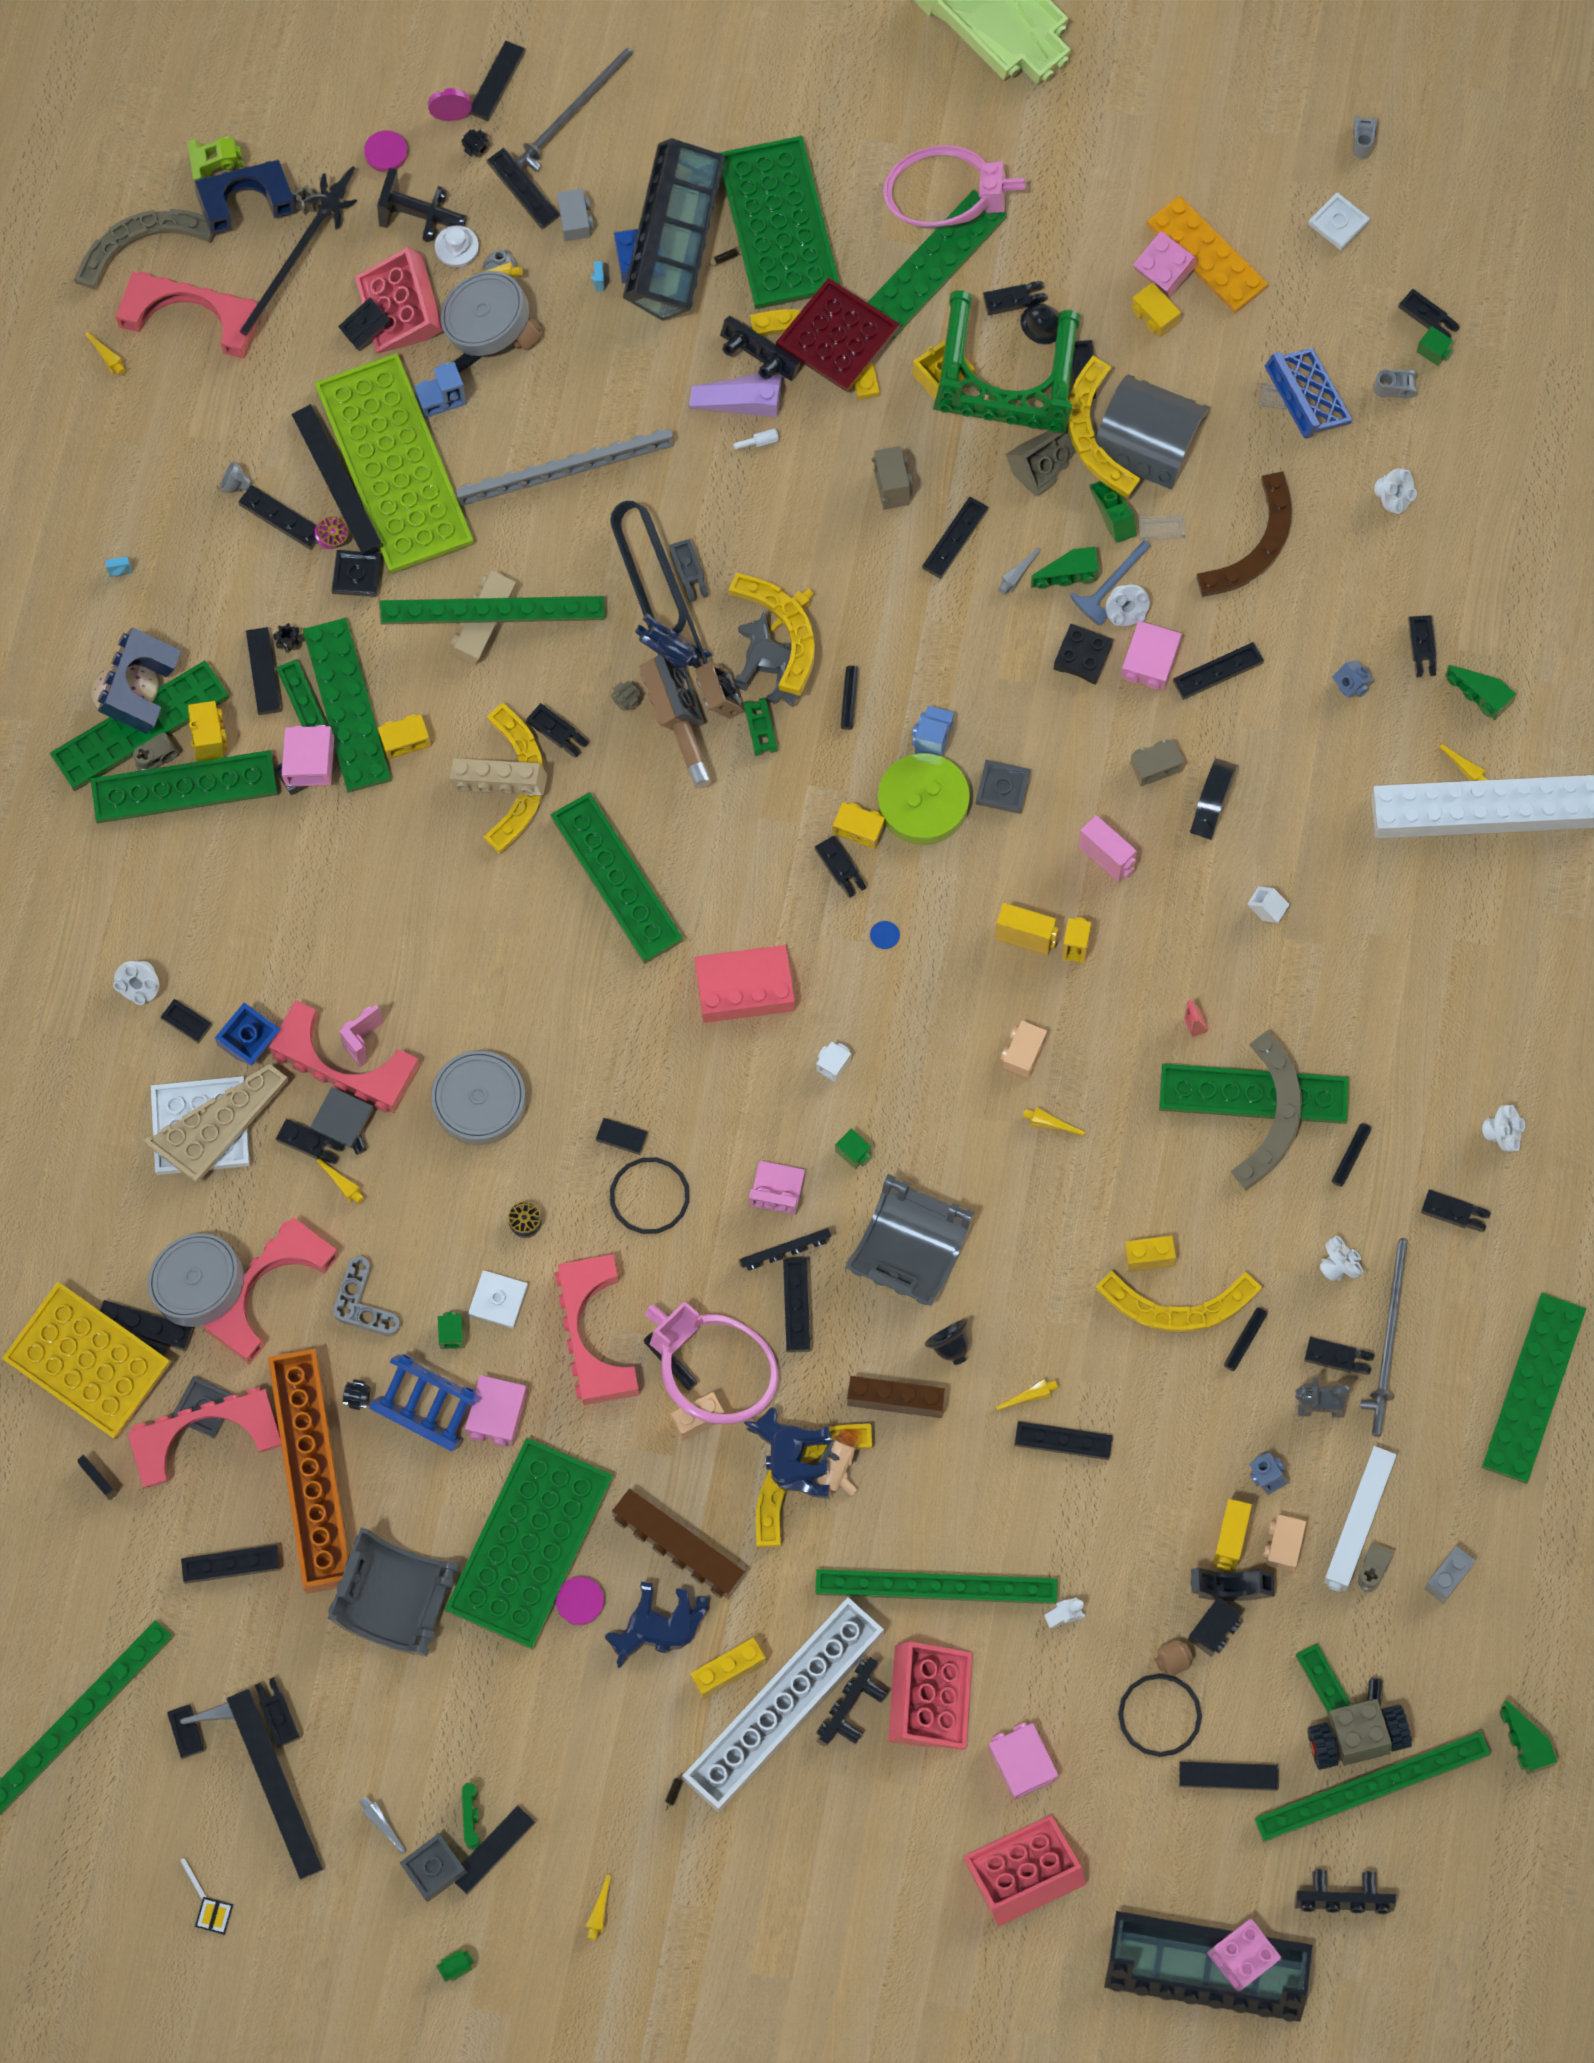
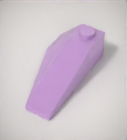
M759 374L692 386L689 408L777 417L782 375L772 374L768 379H763Z

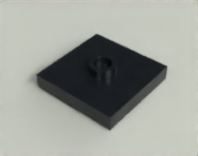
M337 550L332 594L377 597L382 560L381 553L372 552L363 557L360 551Z

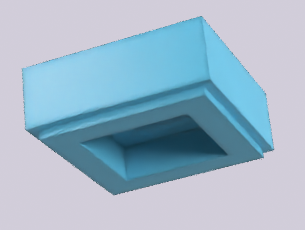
M601 261L594 262V271L590 276L596 292L604 291L605 289L603 262Z
M128 557L106 560V568L110 577L132 573Z

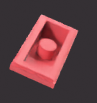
M1188 1000L1184 1018L1191 1036L1206 1033L1208 1028L1201 1010L1192 1000Z

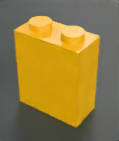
M1003 903L996 922L995 939L1048 955L1050 948H1055L1059 928L1055 927V918Z
M1228 1499L1212 1565L1217 1566V1569L1230 1572L1231 1569L1236 1570L1252 1504Z

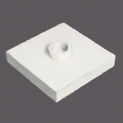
M1337 192L1308 221V225L1341 251L1370 222V218Z
M483 1270L468 1316L514 1329L528 1283Z

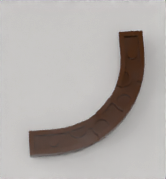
M1283 471L1261 476L1269 514L1267 528L1261 541L1249 555L1237 563L1221 569L1197 573L1196 579L1201 597L1225 593L1247 585L1251 580L1263 574L1280 555L1288 537L1292 515L1290 494Z

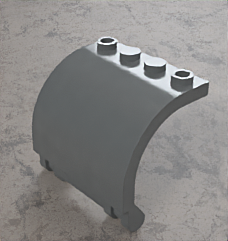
M1128 374L1117 387L1102 419L1095 440L1098 446L1102 447L1110 458L1136 476L1172 490L1189 444L1203 418L1206 419L1210 406L1205 404L1203 406L1199 405L1195 400L1185 398L1150 384L1145 380L1139 381L1134 379L1135 376Z
M888 1174L867 1230L858 1247L848 1259L845 1268L851 1270L857 1276H864L873 1280L877 1285H885L894 1289L900 1295L912 1297L920 1304L932 1306L941 1293L957 1261L975 1211L970 1209L966 1211L954 1202L952 1205L944 1203L910 1188V1183L904 1180L900 1182L895 1179V1176Z
M361 1528L359 1534L354 1539V1547L351 1556L346 1561L342 1580L337 1585L335 1599L329 1607L328 1619L342 1629L373 1643L401 1652L427 1657L429 1643L433 1641L435 1633L432 1632L447 1589H452L453 1577L455 1573H458L460 1565L451 1561H439L411 1553L384 1541L369 1529Z

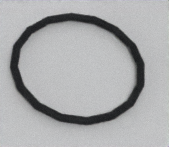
M657 1157L639 1158L626 1164L615 1175L610 1188V1205L616 1218L628 1229L641 1234H658L672 1228L684 1216L689 1204V1185L683 1173L671 1162ZM642 1162H657L670 1167L679 1175L685 1190V1202L680 1214L670 1224L658 1229H641L630 1225L620 1216L615 1205L614 1190L619 1178L630 1167Z
M1155 1674L1144 1676L1129 1686L1121 1698L1118 1717L1121 1731L1132 1746L1144 1754L1163 1757L1177 1754L1190 1746L1199 1733L1202 1713L1199 1700L1190 1686L1177 1677ZM1155 1679L1173 1681L1186 1689L1195 1703L1197 1713L1195 1729L1187 1742L1174 1750L1157 1752L1145 1749L1136 1743L1126 1730L1123 1717L1126 1699L1134 1688L1145 1681Z

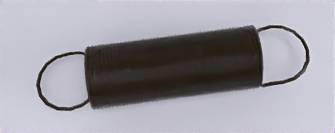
M737 247L714 256L716 265L738 256Z
M674 1778L665 1799L668 1806L670 1804L674 1805L683 1780L681 1781L679 1778Z

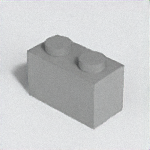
M583 188L557 192L564 241L590 238V229L594 227L592 215L587 216L590 203L589 197H584Z
M1456 1546L1428 1581L1425 1590L1444 1604L1473 1567L1476 1560Z

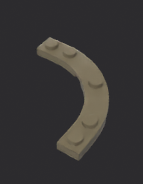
M170 209V211L159 212L150 210L132 215L110 227L104 236L93 243L87 251L74 281L76 284L96 290L103 272L111 259L123 247L141 237L156 233H179L210 242L214 234L210 233L203 215L186 210Z
M1268 1030L1250 1043V1046L1272 1075L1277 1094V1108L1272 1128L1262 1145L1251 1156L1231 1170V1173L1245 1191L1270 1173L1283 1159L1284 1153L1295 1138L1301 1117V1089L1295 1068L1283 1048Z

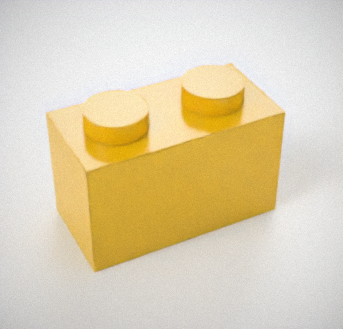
M1153 282L1132 297V312L1136 317H1141L1149 331L1156 333L1159 338L1180 323L1181 312Z
M411 714L403 720L397 722L389 721L378 727L388 760L431 747L421 714Z
M842 802L832 825V834L875 850L885 827V817H882L877 811L871 810L869 812L863 810L855 803L850 802L847 804Z
M1081 917L1068 918L1062 960L1084 964L1091 922H1087L1086 919Z
M1173 1236L1125 1242L1124 1252L1128 1272L1175 1265L1176 1255Z

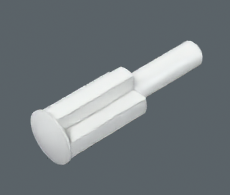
M774 428L753 434L754 438L734 443L733 447L735 450L756 444V447L779 441V436Z

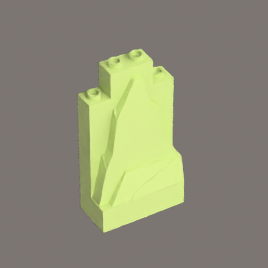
M913 0L929 17L934 14L947 22L1003 80L1008 76L1013 77L1021 68L1038 85L1042 81H1048L1053 76L1055 69L1058 67L1060 69L1063 68L1069 61L1068 57L1071 49L1059 38L1067 29L1068 17L1051 0Z

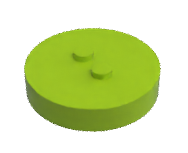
M917 753L903 757L887 769L880 781L878 788L879 813L882 817H885V826L888 830L906 842L919 845L941 842L958 831L968 813L969 788L967 781L954 763L939 755Z

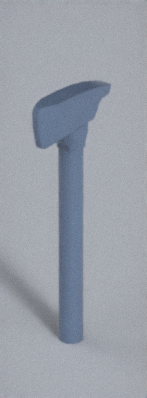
M1143 541L1092 596L1078 597L1074 593L1070 594L1076 606L1097 625H1102L1107 617L1106 611L1098 606L1100 600L1150 547L1149 543Z

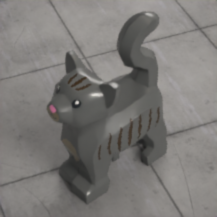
M1314 1377L1312 1382L1303 1384L1295 1390V1398L1299 1400V1405L1297 1406L1298 1416L1309 1417L1312 1412H1332V1418H1344L1346 1400L1349 1396L1350 1388L1347 1385L1319 1387L1318 1378Z

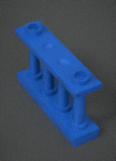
M398 1354L391 1358L390 1363L398 1366L389 1388L385 1396H379L372 1400L369 1409L451 1452L458 1449L463 1439L457 1436L456 1431L468 1404H477L482 1397L476 1395L474 1389L467 1386L461 1387L418 1365L408 1355ZM407 1371L419 1378L406 1407L402 1408L394 1404V1398ZM428 1382L438 1387L439 1390L427 1417L421 1418L415 1415L416 1412L414 1410ZM450 1393L459 1398L460 1401L448 1427L442 1429L436 1426L435 1420L447 1394Z

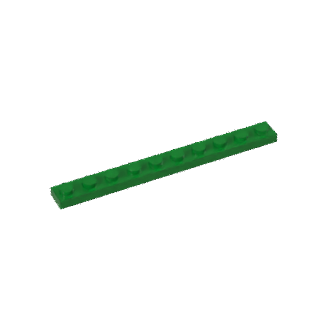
M603 596L379 601L380 625L604 620L605 618Z
M816 1569L815 1595L1056 1604L1058 1579Z
M156 1620L0 1779V1815L18 1799L173 1639V1636Z
M1478 1732L1254 1818V1821L1264 1843L1488 1757L1490 1752L1482 1733Z

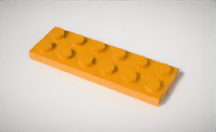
M1180 195L1147 220V226L1156 235L1162 231L1196 258L1198 264L1192 271L1235 314L1268 288V283Z

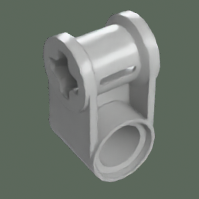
M1355 115L1353 154L1357 158L1366 159L1372 154L1377 117L1367 119L1359 118L1358 115Z
M1409 369L1382 370L1376 377L1373 387L1374 392L1379 397L1413 398L1417 395V389L1415 388L1417 374L1414 370ZM1381 382H1387L1389 385H1383Z

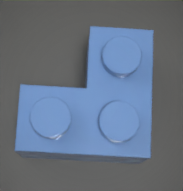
M455 362L439 365L433 369L434 380H425L414 386L424 418L466 405L463 383Z
M929 705L925 713L921 712L919 722L915 724L912 733V746H915V754L930 753L943 756L954 722V712Z

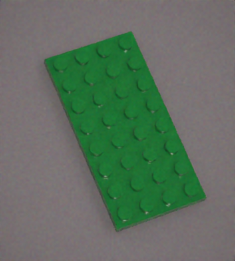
M797 136L719 152L725 156L721 174L755 309L812 298L827 278L840 285L803 137Z
M526 1437L444 1609L445 1612L533 1650L554 1606L556 1597L568 1576L612 1482L613 1475Z

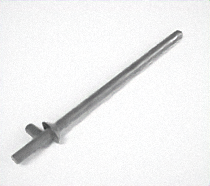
M624 49L533 144H523L525 152L516 161L521 168L525 164L535 172L541 168V165L536 161L540 159V148L632 55V49Z
M1404 1238L1398 1241L1378 1389L1370 1394V1397L1376 1399V1401L1361 1400V1409L1375 1410L1372 1436L1381 1437L1386 1401L1393 1400L1392 1395L1387 1389L1407 1250V1240Z

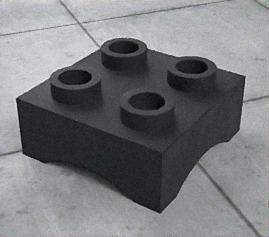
M1070 624L1054 661V670L1073 674L1096 685L1104 662L1112 647L1113 639Z

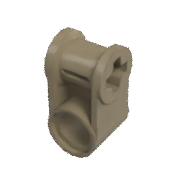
M160 733L150 741L138 746L133 752V757L136 761V768L141 771L158 768L177 757L179 751L167 733Z
M1373 1542L1371 1543L1358 1579L1361 1589L1371 1592L1378 1588L1385 1571H1387L1394 1551ZM1369 1575L1373 1576L1371 1582L1367 1581Z

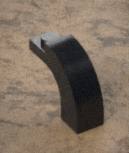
M1215 758L1197 805L1190 830L1191 834L1212 840L1237 765Z
M1199 1567L1191 1569L1190 1583L1192 1593L1199 1594V1598L1216 1600L1219 1597L1223 1601H1245L1275 1597L1273 1572L1256 1569L1246 1572L1223 1573Z

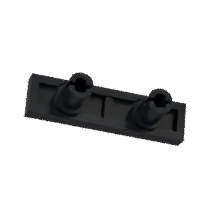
M730 315L724 320L720 336L728 340L722 347L726 355L732 356L740 348L764 364L759 368L758 373L763 379H768L775 371L790 381L796 378L801 363L800 360Z
M869 1657L866 1661H860L854 1671L857 1673L854 1681L849 1680L842 1690V1693L845 1695L841 1702L836 1700L829 1713L832 1715L828 1723L823 1721L816 1734L819 1737L816 1742L826 1746L832 1736L837 1733L854 1744L858 1742L863 1732L845 1721V1715L859 1693L864 1692L880 1703L884 1700L888 1690L872 1681L870 1676L878 1661L872 1657Z
M1317 1869L1313 1871V1891H1296L1295 1908L1301 1909L1304 1912L1325 1909L1329 1913L1350 1910L1351 1913L1355 1914L1364 1913L1365 1911L1388 1914L1394 1912L1396 1905V1894L1377 1893V1873L1374 1871L1362 1873V1893L1328 1892L1327 1871Z

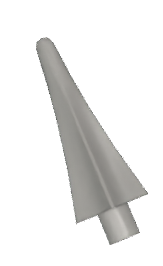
M1035 549L1025 560L1002 576L1003 582L1000 583L1001 586L998 588L1002 594H1006L1008 590L1012 593L1014 592L1024 573L1040 553V549Z
M225 1703L206 1712L183 1718L180 1722L181 1724L201 1721L234 1719L229 1704Z
M366 1796L359 1802L365 1809L362 1811L363 1814L387 1836L400 1853H405V1848L390 1828L377 1802L372 1803Z

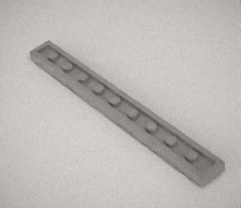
M670 429L657 430L647 436H636L629 441L614 442L608 447L593 448L587 453L572 454L565 459L551 460L541 466H529L525 470L516 473L508 472L502 477L495 479L487 478L481 483L466 484L456 489L457 499L461 507L673 447V436Z

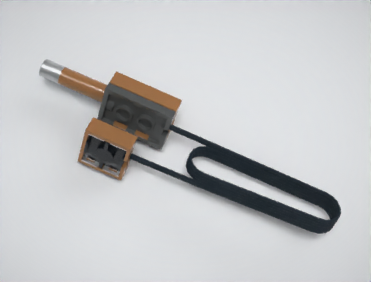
M626 500L620 502L611 513V528L643 615L645 616L648 613L654 618L621 526L623 516L633 508H637L640 512L678 609L679 618L673 630L678 633L682 632L687 620L704 665L695 669L698 677L696 682L705 696L703 699L705 706L709 710L729 719L744 712L745 710L731 672L724 668L719 669L718 665L708 662L650 513L645 507L634 501ZM647 623L648 629L651 632L652 627H650ZM658 654L655 658L640 665L642 671L641 679L648 688V698L655 707L657 722L661 726L673 730L694 787L704 788L710 784L711 780L692 730L704 723L701 711L685 668L674 665Z

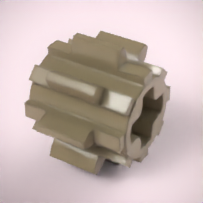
M308 185L297 187V192L292 194L295 210H302L303 214L314 212V207L319 205L320 202L305 204L304 201L313 195H317V190L310 189Z
M627 681L624 684L620 682L613 688L614 692L611 694V698L621 710L625 711L627 708L632 710L639 704L638 700L641 694L631 682Z

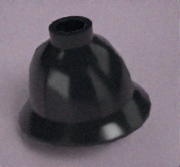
M1047 304L1031 305L1021 315V328L1024 334L1033 342L1044 345L1056 342L1059 313Z
M968 1319L957 1321L937 1332L926 1340L925 1346L934 1349L941 1358L952 1361L954 1365L965 1362L967 1360L965 1354L969 1349V1340L966 1333Z

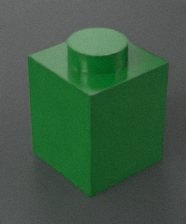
M1431 326L1419 341L1417 353L1439 366L1443 360L1447 361L1452 355L1453 340Z
M851 1128L835 1144V1152L856 1170L860 1165L863 1167L869 1162L872 1157V1146Z
M456 1312L443 1313V1316H437L440 1349L464 1348L463 1319L461 1314L457 1315Z

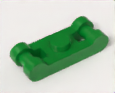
M759 698V701L756 702L744 701L743 705L754 755H762V752L770 751V753L777 752L766 698ZM761 710V713L753 715V711ZM767 737L768 742H759V738Z
M466 1783L462 1787L464 1842L468 1849L475 1850L480 1845V1839L475 1833V1823H479L478 1808L474 1809V1800L478 1797V1791L473 1783Z

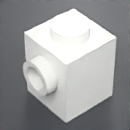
M1258 886L1247 904L1262 921L1274 923L1280 921L1289 906L1288 902L1274 888Z
M831 1041L828 1047L824 1046L818 1055L819 1060L816 1063V1070L836 1083L851 1062L850 1050L841 1043L835 1044Z

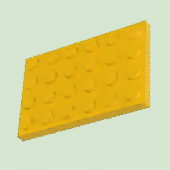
M58 1281L1 1358L115 1440L171 1364V1361Z

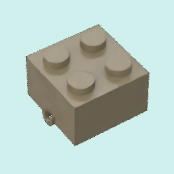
M900 446L874 451V457L871 460L874 462V473L883 510L909 505V497L913 496V480L911 473H908L907 470L908 459L906 453L902 454Z

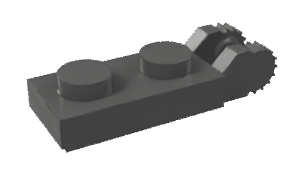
M691 539L669 545V550L689 601H695V595L691 588V585L698 583L703 598L707 597L708 592L704 583V575Z

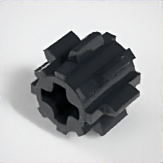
M470 129L461 140V145L465 148L463 151L470 157L473 155L481 157L490 146L487 139L488 135L480 129L478 131Z
M290 623L283 627L282 625L278 626L279 631L273 634L274 640L277 641V649H285L286 653L292 649L297 650L296 645L302 642L301 636L298 635L300 633L299 628L291 627Z
M353 1379V1383L347 1382L343 1394V1403L348 1404L350 1409L360 1410L361 1407L366 1408L370 1398L371 1387L361 1380Z

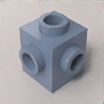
M1358 660L1346 662L1332 676L1338 684L1340 692L1348 698L1363 696L1368 692V686L1373 682L1367 668L1362 666Z
M1270 1452L1259 1455L1249 1464L1253 1471L1250 1473L1256 1486L1260 1485L1268 1495L1288 1484L1283 1473L1286 1470L1283 1462L1279 1457L1275 1459Z

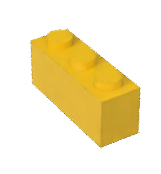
M753 1637L691 1672V1680L704 1700L765 1665L766 1658Z

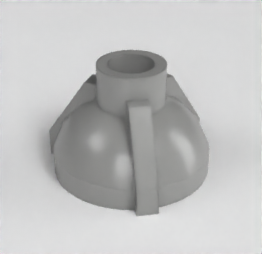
M497 250L487 257L486 261L483 262V267L489 270L509 262L512 263L513 267H516V262L509 250Z
M230 462L221 482V492L229 493L240 491V489L247 490L250 478L246 477L238 463Z

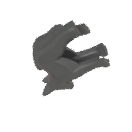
M764 610L759 620L738 627L739 633L749 638L751 642L746 652L745 667L742 673L736 676L735 685L736 688L746 691L758 671L772 674L777 673L776 688L771 694L767 695L766 701L776 704L783 698L782 701L794 707L800 696L781 691L778 686L790 660L791 644L783 643L781 645L771 640L767 625L766 610Z

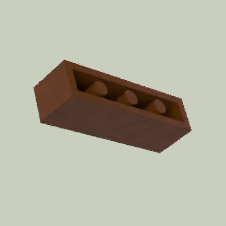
M850 1376L847 1406L942 1418L945 1388Z

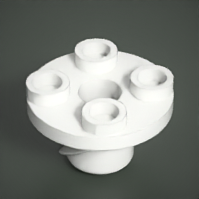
M464 226L448 227L441 231L435 240L437 258L442 263L451 267H467L475 259L479 250L476 235Z
M1397 468L1392 470L1387 476L1384 475V477L1379 478L1374 486L1375 495L1381 498L1383 507L1390 513L1400 514L1417 496L1411 472L1406 469Z
M1137 585L1118 586L1113 589L1106 602V614L1115 626H1130L1138 623V621L1143 622L1150 605L1149 596L1142 587Z
M129 961L121 964L115 972L113 987L124 997L134 1001L135 1004L144 1005L145 1002L151 1001L157 995L160 984L154 967L146 961Z
M1502 1105L1497 1110L1495 1118L1487 1117L1482 1126L1483 1135L1488 1141H1497L1500 1148L1505 1152H1513L1520 1149L1521 1134L1525 1130V1121L1519 1117L1513 1105Z
M1337 1235L1329 1239L1325 1244L1329 1257L1326 1259L1322 1258V1263L1320 1264V1270L1323 1275L1331 1281H1340L1344 1273L1354 1279L1361 1276L1364 1271L1359 1263L1361 1260L1359 1253L1354 1249L1349 1250L1345 1246L1344 1241Z

